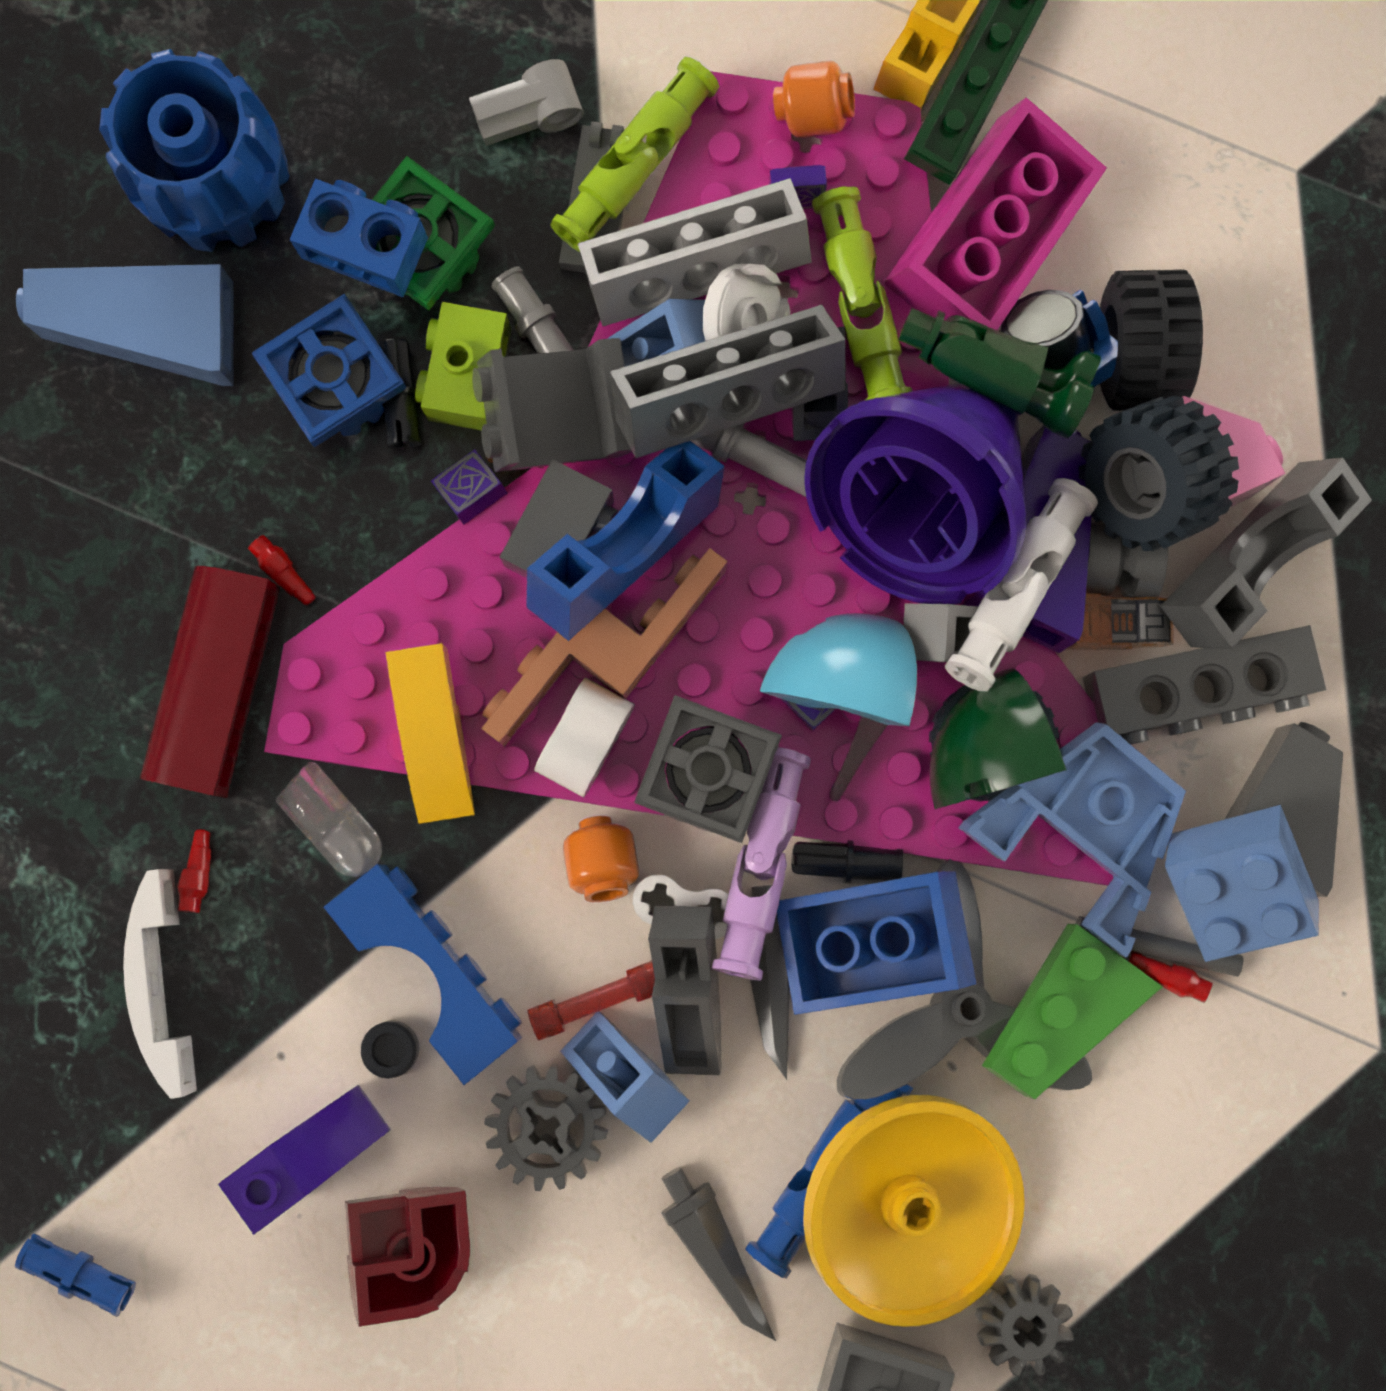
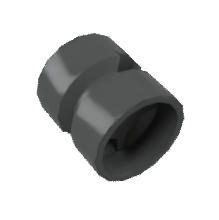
M1091 523L1086 594L1109 596L1115 589H1119L1124 598L1158 599L1166 576L1168 547L1165 549L1161 547L1155 551H1143L1140 545L1131 549L1122 545L1121 536L1114 539L1109 537L1104 532L1105 524Z

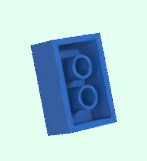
M956 871L933 872L779 900L777 918L794 1015L957 990L976 985Z

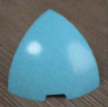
M866 613L834 615L825 618L826 621L816 625L806 633L796 635L789 640L771 663L760 688V692L808 708H836L886 725L910 726L917 685V663L914 645L906 628L894 619Z

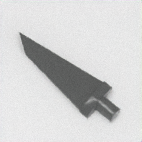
M772 885L751 887L752 897H760L766 894ZM776 914L773 931L765 936L759 968L763 971L762 980L750 981L763 1047L787 1080L790 988Z
M681 1167L670 1171L662 1177L663 1183L674 1200L672 1205L661 1212L667 1225L672 1227L743 1325L775 1340L715 1199L716 1194L710 1183L707 1182L693 1190Z

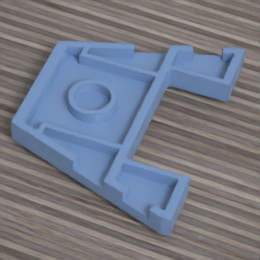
M1096 722L1060 749L1067 770L1007 788L965 819L959 826V829L994 857L1006 861L1037 816L1042 818L1113 876L1110 884L1080 925L1113 951L1127 958L1136 939L1130 935L1139 910L1145 912L1151 895L1147 885L1156 859H1163L1186 790L1108 725Z

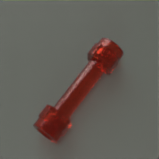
M652 960L626 970V977L558 1004L552 999L527 1009L531 1026L538 1041L565 1032V1025L631 998L636 997L637 1002L652 997L655 983Z

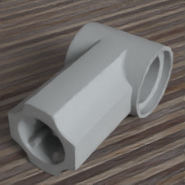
M550 59L535 64L525 71L521 80L469 98L485 146L537 128L546 133L561 131L579 122L584 114L568 67L563 60Z

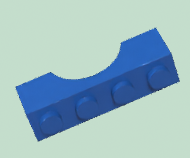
M691 441L663 450L644 467L639 482L630 498L604 528L593 536L579 541L566 534L527 568L526 608L565 639L571 640L718 507L725 466Z
M376 864L325 905L324 909L358 951L378 946L399 947L414 953L430 967L440 988L441 1012L429 1042L462 1084L466 1085L522 1038L516 1029L522 1024V1021L505 999L501 997L494 1002L481 984L487 980V977L472 957L466 953L459 958L446 941L453 935L437 913L430 910L425 914L413 900L412 896L418 890L409 877L398 866L390 871L387 865Z

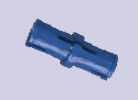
M33 1234L31 1239H27L15 1261L16 1269L49 1282V1284L58 1288L59 1295L67 1299L76 1296L98 1306L115 1317H118L121 1311H124L136 1287L135 1281L115 1274L94 1263L92 1255L84 1251L75 1254L53 1244V1242L42 1238L38 1234Z

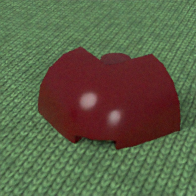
M422 1187L399 1190L398 1194L345 1201L349 1255H347L352 1304L358 1326L362 1327L418 1318L439 1310L438 1306L456 1291L464 1273L468 1272L470 1238L466 1191L457 1187Z

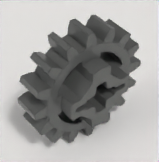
M558 1064L550 1066L546 1077H540L534 1065L530 1066L526 1072V1083L523 1084L512 1075L506 1081L511 1095L507 1096L496 1093L491 1099V1102L501 1111L500 1114H491L485 1118V1125L497 1129V1134L487 1140L486 1147L487 1149L501 1148L503 1154L495 1166L500 1170L512 1164L516 1168L513 1183L518 1185L526 1175L534 1177L535 1191H541L546 1178H553L556 1186L561 1190L566 1186V1173L569 1171L581 1180L586 1176L587 1170L582 1162L584 1158L596 1162L600 1159L602 1153L592 1144V1141L607 1138L608 1129L595 1125V1120L603 1117L607 1110L602 1105L591 1106L589 1101L595 1092L590 1086L582 1091L576 1086L580 1075L576 1070L569 1075L567 1080L559 1078ZM543 1089L555 1090L567 1095V1097L560 1102L543 1100L534 1091ZM516 1106L523 1122L521 1133L512 1141L509 1124L512 1110ZM535 1114L540 1115L544 1120H548L553 1116L558 1119L559 1124L555 1130L557 1138L553 1139L548 1133L541 1137L535 1134L534 1129L539 1123ZM579 1114H582L584 1136L581 1145L577 1148L576 1142L570 1136L571 1122ZM532 1153L551 1155L556 1163L540 1164L527 1159V1157Z

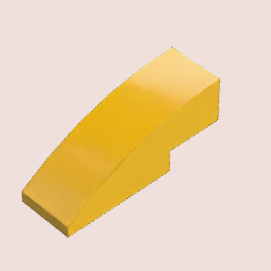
M918 0L910 12L906 26L885 57L873 90L890 99L908 101L920 107L921 112L984 0Z
M443 643L385 652L399 736L418 824L474 816L475 810L459 706L455 700L448 649Z

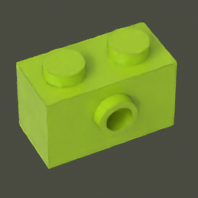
M442 302L439 319L431 318L428 325L426 349L432 351L428 371L421 370L418 375L415 391V400L421 403V408L428 421L482 430V426L487 424L484 403L478 402L474 395L472 374L474 368H478L477 361L490 350L502 349L503 357L507 356L511 335V326L507 313Z

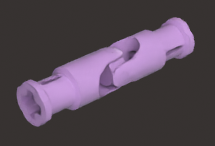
M780 747L776 750L747 829L749 843L742 847L737 857L723 922L727 924L722 951L720 958L714 959L712 969L715 971L750 980H762L763 971L759 968L765 936L773 931L787 867L786 856L782 852L786 849L796 829L801 804L796 801L803 770L809 769L811 762L809 756L797 751ZM744 871L753 874L760 880L774 878L773 885L766 894L760 897H748L743 893L742 888Z

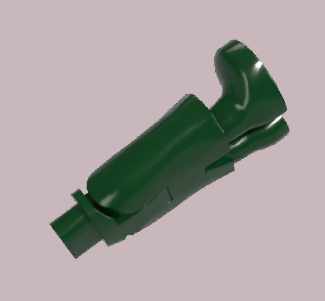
M911 308L898 340L920 349L919 358L928 365L932 364L937 371L952 380L1004 405L1018 415L1026 412L1057 435L1068 439L1074 433L1091 401L1094 392V386L1091 385V382L1099 367L1101 356L1085 351L1077 354L1061 370L1048 369L1044 367L1048 347L1018 339L963 316L952 315L944 320L946 313L938 310L935 317Z

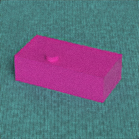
M1025 97L997 118L883 283L914 309L932 317H935L938 310L946 313L944 320L952 315H959L998 330L1107 167Z

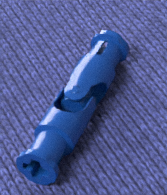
M907 1084L879 1097L844 1100L810 1151L805 1165L794 1175L772 1207L775 1215L756 1242L750 1241L746 1246L745 1250L755 1260L779 1277L788 1278L792 1272L789 1264L805 1242L804 1202L812 1172L823 1151L834 1136L857 1115L884 1101L902 1097V1095H910L914 1089Z

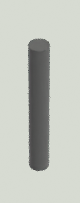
M1079 916L1076 924L1085 929L1080 925L1085 917ZM1132 929L1130 935L1136 938L1131 950L1133 952L1236 977L1240 975L1243 968L1244 959L1239 954L1205 962L1198 944Z

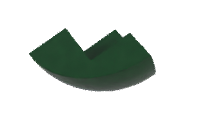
M1009 668L993 674L995 682L989 691L968 690L952 707L943 721L935 739L930 762V788L935 809L1067 770L1047 717L1030 685L1017 670Z

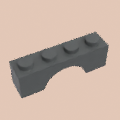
M1344 458L1299 462L1160 607L1190 647L1232 649L1267 612V609L1260 601V595L1269 579L1284 564L1301 552L1318 543L1338 537L1372 499Z

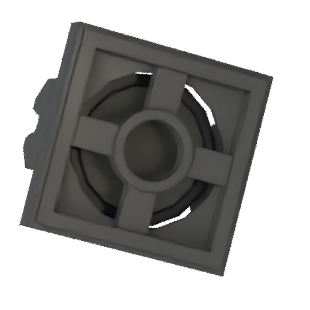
M674 695L634 803L701 830L742 843L782 735ZM705 726L708 727V728H702V729L690 731V730H692V729H697V728H701V727H705Z

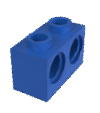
M315 178L290 237V242L301 259L404 297L428 239L421 219L418 218V213L411 207L398 201L387 200L384 205L366 198L367 194L351 183L336 180L334 185ZM340 215L349 217L343 229L337 232L324 231L326 223L331 218ZM388 235L401 237L398 246L392 251L378 252L375 250L381 238Z

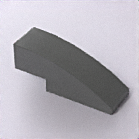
M655 906L648 940L655 975L652 1001L665 1074L720 1075L722 1067L718 971L712 969L713 960L717 959L712 907Z

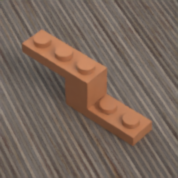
M711 548L708 549L701 559L693 554L681 567L673 580L679 585L675 593L667 603L658 598L641 619L639 625L646 629L641 636L604 609L571 640L568 641L557 632L544 649L536 645L519 665L517 671L523 676L510 693L501 689L483 711L482 715L488 720L481 729L505 747L573 660L616 694L627 699L727 570L728 561Z

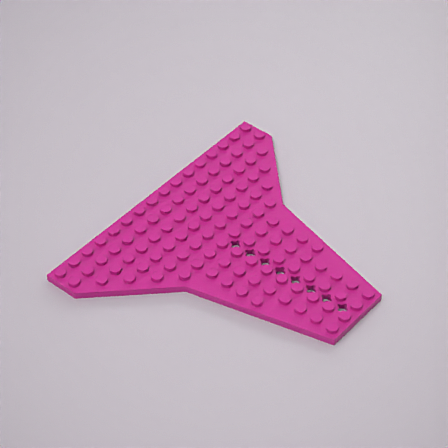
M710 71L717 79L720 87L712 98L706 97L690 117L692 125L681 137L643 223L769 185L770 170L775 168L812 165L825 166L826 191L843 186L857 187L859 189L861 199L857 206L864 230L871 233L877 256L874 283L876 284V281H879L885 289L899 338L906 318L913 307L883 282L931 214L927 172L904 160L911 143L922 125L920 107L908 101L854 93V117L847 118L845 127L840 133L816 136V138L820 139L821 145L814 144L810 152L804 153L800 151V143L791 140L794 135L788 129L786 120L777 121L775 116L773 91L775 87H782L783 82ZM813 208L803 209L807 218L812 263L776 274L780 282L789 283L790 289L797 291V298H788L790 314L822 304L837 327H844L838 301L840 291H842L843 296L845 291L841 289L828 268L823 249L827 239L821 216L816 214ZM839 216L838 220L840 223L841 229H845L846 225L843 216ZM707 295L692 300H706ZM882 303L881 307L871 316L860 318L849 315L850 321L858 329H872L882 321L884 312ZM644 314L607 326H602L600 320L589 346L600 339L609 338ZM845 333L846 383H848V407L865 401L868 398V392L861 368L854 366ZM899 341L902 354L898 357V362L905 386L911 387L912 391L949 385V377L937 371L932 364L928 365L919 358L920 349ZM791 408L746 422L743 427L758 436L765 437L766 440L807 460L809 451L815 440L793 441ZM701 448V449L704 450L706 453H708L710 456H712V453H711V452H709V451H707V450ZM663 450L639 458H635L633 452H630L619 458L564 465L612 489L614 503L611 507L619 512L636 488L644 467ZM729 458L726 463L720 461L725 467L718 507L605 608L641 636L646 630L639 625L641 619L658 598L667 603L679 587L673 581L675 576L693 554L701 559L708 549L711 548L728 561L727 570L627 697L626 700L635 704L634 709L605 760L596 780L584 798L534 771L545 745L555 731L572 696L583 679L588 678L612 691L574 660L505 747L481 729L488 720L482 714L489 702L501 689L510 693L523 676L517 671L523 659L536 645L544 649L557 633V631L526 608L527 578L506 568L500 559L502 551L548 466L531 468L505 487L506 495L463 525L459 519L283 645L264 752L269 754L407 775L385 652L443 643L449 653L455 700L460 711L471 785L665 816L662 813L635 804L634 801L674 695L781 734L782 737L778 747L794 750L811 758L809 769H805L802 772L796 801L801 804L793 834L794 837L847 844V840H853L854 846L889 850L903 849L905 854L943 860L951 859L952 861L1104 886H1108L1113 879L1109 872L1039 816L1034 820L1006 861L994 857L959 829V826L965 819L989 801L979 802L969 799L939 809L934 808L930 788V752H932V743L929 742V732L933 729L934 722L932 720L935 713L943 705L942 703L952 693L965 685L948 673L945 668L947 662L916 660L917 685L910 726L886 725L841 709H835L819 726L811 731L780 698L760 692L764 677L771 663L786 643L794 636L804 634L816 625L826 621L825 618L846 613H866L894 619L904 626L905 603H922L894 596L859 576L840 559L846 548L836 538L830 527L827 526L824 531H819L805 496ZM747 487L757 489V495L765 498L766 502L765 506H756L753 514L743 513V504L734 502L735 495L745 493ZM1022 636L1015 649L1005 653L994 674L1013 668L1025 678L1033 692L1037 691L1043 697V703L1047 708H1051L1055 716L1052 719L1055 728L1058 727L1059 738L1056 741L1059 749L1098 722L1093 701L1055 651ZM705 726V727H701V728H697V729H692V730H690V731H694V730H698V729H702V728H708V727Z

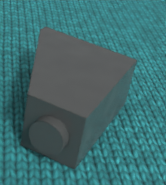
M1300 722L1298 725L1293 723L1276 728L1225 819L1281 805L1317 897H1327L1333 887L1343 752L1328 743L1330 736L1326 732L1309 723Z

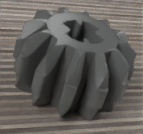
M1028 1274L1022 1289H1020L1016 1279L1012 1275H1006L1004 1277L1006 1293L1001 1296L992 1287L985 1293L994 1307L976 1309L975 1316L977 1319L988 1325L976 1334L977 1339L982 1346H992L989 1358L996 1366L1008 1361L1012 1374L1020 1377L1029 1361L1037 1375H1044L1046 1368L1043 1361L1044 1357L1050 1355L1057 1363L1063 1362L1065 1358L1056 1346V1343L1074 1341V1333L1066 1326L1061 1325L1073 1316L1072 1310L1067 1304H1057L1061 1293L1053 1284L1041 1289L1040 1280L1037 1276ZM1022 1316L1024 1319L1031 1320L1034 1323V1327L1029 1333L1022 1329H1017L1014 1325L1019 1317Z

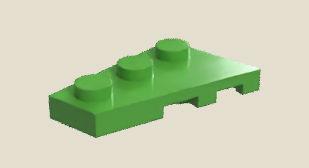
M1067 923L982 1066L1025 1097L1036 1099L1159 991L1162 986L1078 924Z

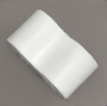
M584 678L572 696L555 731L545 745L534 771L584 798L624 729L635 704L588 678Z
M652 875L644 878L637 885L633 893V906L636 914L642 921L649 924L652 923L653 915L650 914V904L643 902L642 897L645 891H654L657 883L667 886L666 895L675 898L674 906H704L709 904L711 897H717L721 899L720 908L725 911L729 895L720 889H705L699 892L688 891L681 888L673 879L665 875ZM717 921L714 925L715 939L725 936L727 924L722 921Z

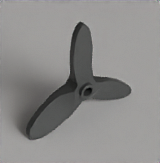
M951 859L945 860L939 865L936 872L956 871L976 985L934 993L929 1005L893 1019L870 1035L847 1058L839 1071L837 1091L841 1096L848 1099H871L905 1086L937 1065L962 1038L967 1040L987 1058L1016 1010L1014 1007L992 1001L989 993L984 989L980 914L971 878L961 862L952 861ZM1084 1056L1049 1088L1076 1090L1090 1085L1092 1070L1086 1057Z

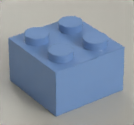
M1281 805L1171 834L1165 868L1205 962L1319 936V899Z

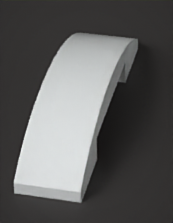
M156 869L146 872L131 908L124 945V986L128 1013L139 1049L158 1084L169 1098L172 1099L197 1091L191 1035L169 1038L158 927L180 924L177 911L174 870Z

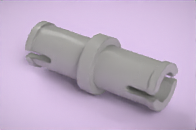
M519 266L505 271L492 282V289L497 292L517 322L515 325L516 332L520 338L527 337L538 354L574 350L553 320L556 316L555 311L550 304L543 305Z

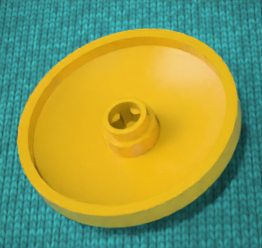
M909 1095L879 1103L857 1115L834 1136L823 1151L812 1172L807 1187L803 1215L805 1240L811 1260L818 1274L831 1291L851 1310L867 1319L881 1324L901 1327L921 1326L947 1319L972 1305L983 1296L996 1282L1010 1261L1021 1233L1024 1218L1025 1200L1021 1171L1011 1147L1000 1132L986 1119L965 1105L947 1098L931 1095Z

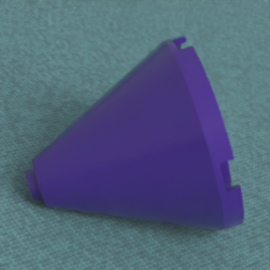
M960 383L879 397L854 404L840 412L827 425L809 451L805 466L804 485L807 502L814 522L820 532L829 526L836 538L846 548L840 559L849 568L872 585L887 593L922 604H960L967 594L981 590L986 594L994 589L1007 574L1022 549L1026 532V510L1018 414Z

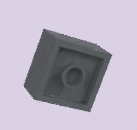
M837 1322L817 1391H951L955 1373L944 1355Z

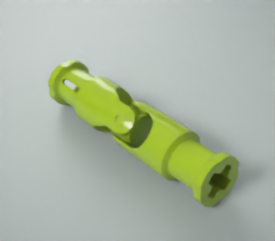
M683 57L677 66V74L662 92L656 91L618 137L611 149L602 156L578 186L580 194L563 215L557 214L552 219L550 226L570 247L580 252L578 243L593 239L609 218L614 220L619 216L640 190L649 175L692 125L690 117L706 97L712 98L720 87L717 79L699 61L691 57ZM647 135L646 142L644 143L642 140Z
M843 186L820 194L812 200L813 211L821 216L827 242L824 243L823 249L829 271L835 277L841 289L845 291L844 296L842 291H840L838 303L854 366L861 368L868 392V398L865 401L912 392V388L904 384L898 362L902 349L898 340L888 297L880 282L876 281V284L874 283L877 256L871 233L864 230L857 206L861 199L859 189L857 187ZM839 216H843L846 225L845 229H841L840 223L838 220ZM882 303L884 311L882 321L872 329H858L850 321L849 315L860 318L871 316L881 307Z

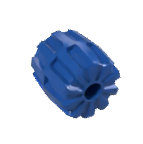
M172 49L151 53L152 60L134 71L126 68L113 82L117 91L109 108L101 109L99 131L110 149L106 153V160L133 206L169 238L178 234L194 250L213 252L218 241L230 240L238 247H242L256 240L255 227L261 221L273 222L278 218L285 204L280 186L289 179L287 158L279 132L260 98L243 77H234L220 58L202 51H198L195 57L176 56Z

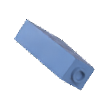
M220 264L23 269V288H18L16 308L23 323L40 338L221 386H234L233 281Z

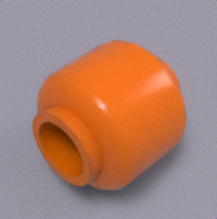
M830 60L791 66L784 74L782 87H775L773 91V104L777 121L786 120L788 129L797 138L840 133L845 127L847 118H853L855 115V94L851 74L849 72L842 73L839 65Z
M594 816L580 821L578 824L579 829L568 835L563 843L569 887L576 893L584 894L585 900L588 902H607L626 896L629 893L628 887L636 882L640 871L633 833L626 826L612 824L611 818L608 816Z

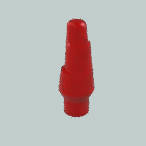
M264 534L250 544L248 549L257 558L259 568L290 596L296 597L306 606L315 600V594L292 567L293 562L282 547L273 545Z
M198 829L194 833L187 866L182 869L177 885V891L180 896L177 911L199 914L202 899L208 893L211 849L209 848L210 832L207 830Z
M1132 953L1128 959V962L1152 978L1164 989L1180 998L1191 997L1205 1003L1210 994L1213 983L1200 978L1193 969L1177 964L1171 966L1138 953Z

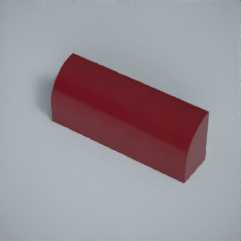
M195 566L140 779L227 798L280 592V587L269 579L216 567Z

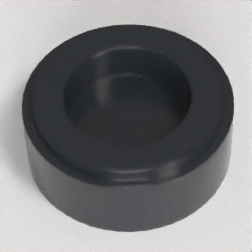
M391 1020L375 1025L366 1033L361 1043V1058L365 1067L372 1074L380 1078L390 1079L403 1075L413 1067L419 1055V1041L415 1032L408 1025L400 1021Z

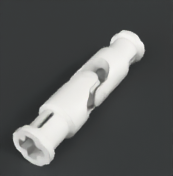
M1065 478L1054 481L1048 491L1050 498L1039 516L1030 519L1026 526L1025 539L1016 561L1002 581L985 595L969 622L970 634L958 654H952L946 663L945 668L954 679L978 691H989L995 682L993 674L1005 653L1013 651L1017 646L1048 588L1056 579L1076 543L1074 534L1084 517L1090 516L1098 504L1096 496L1088 488Z

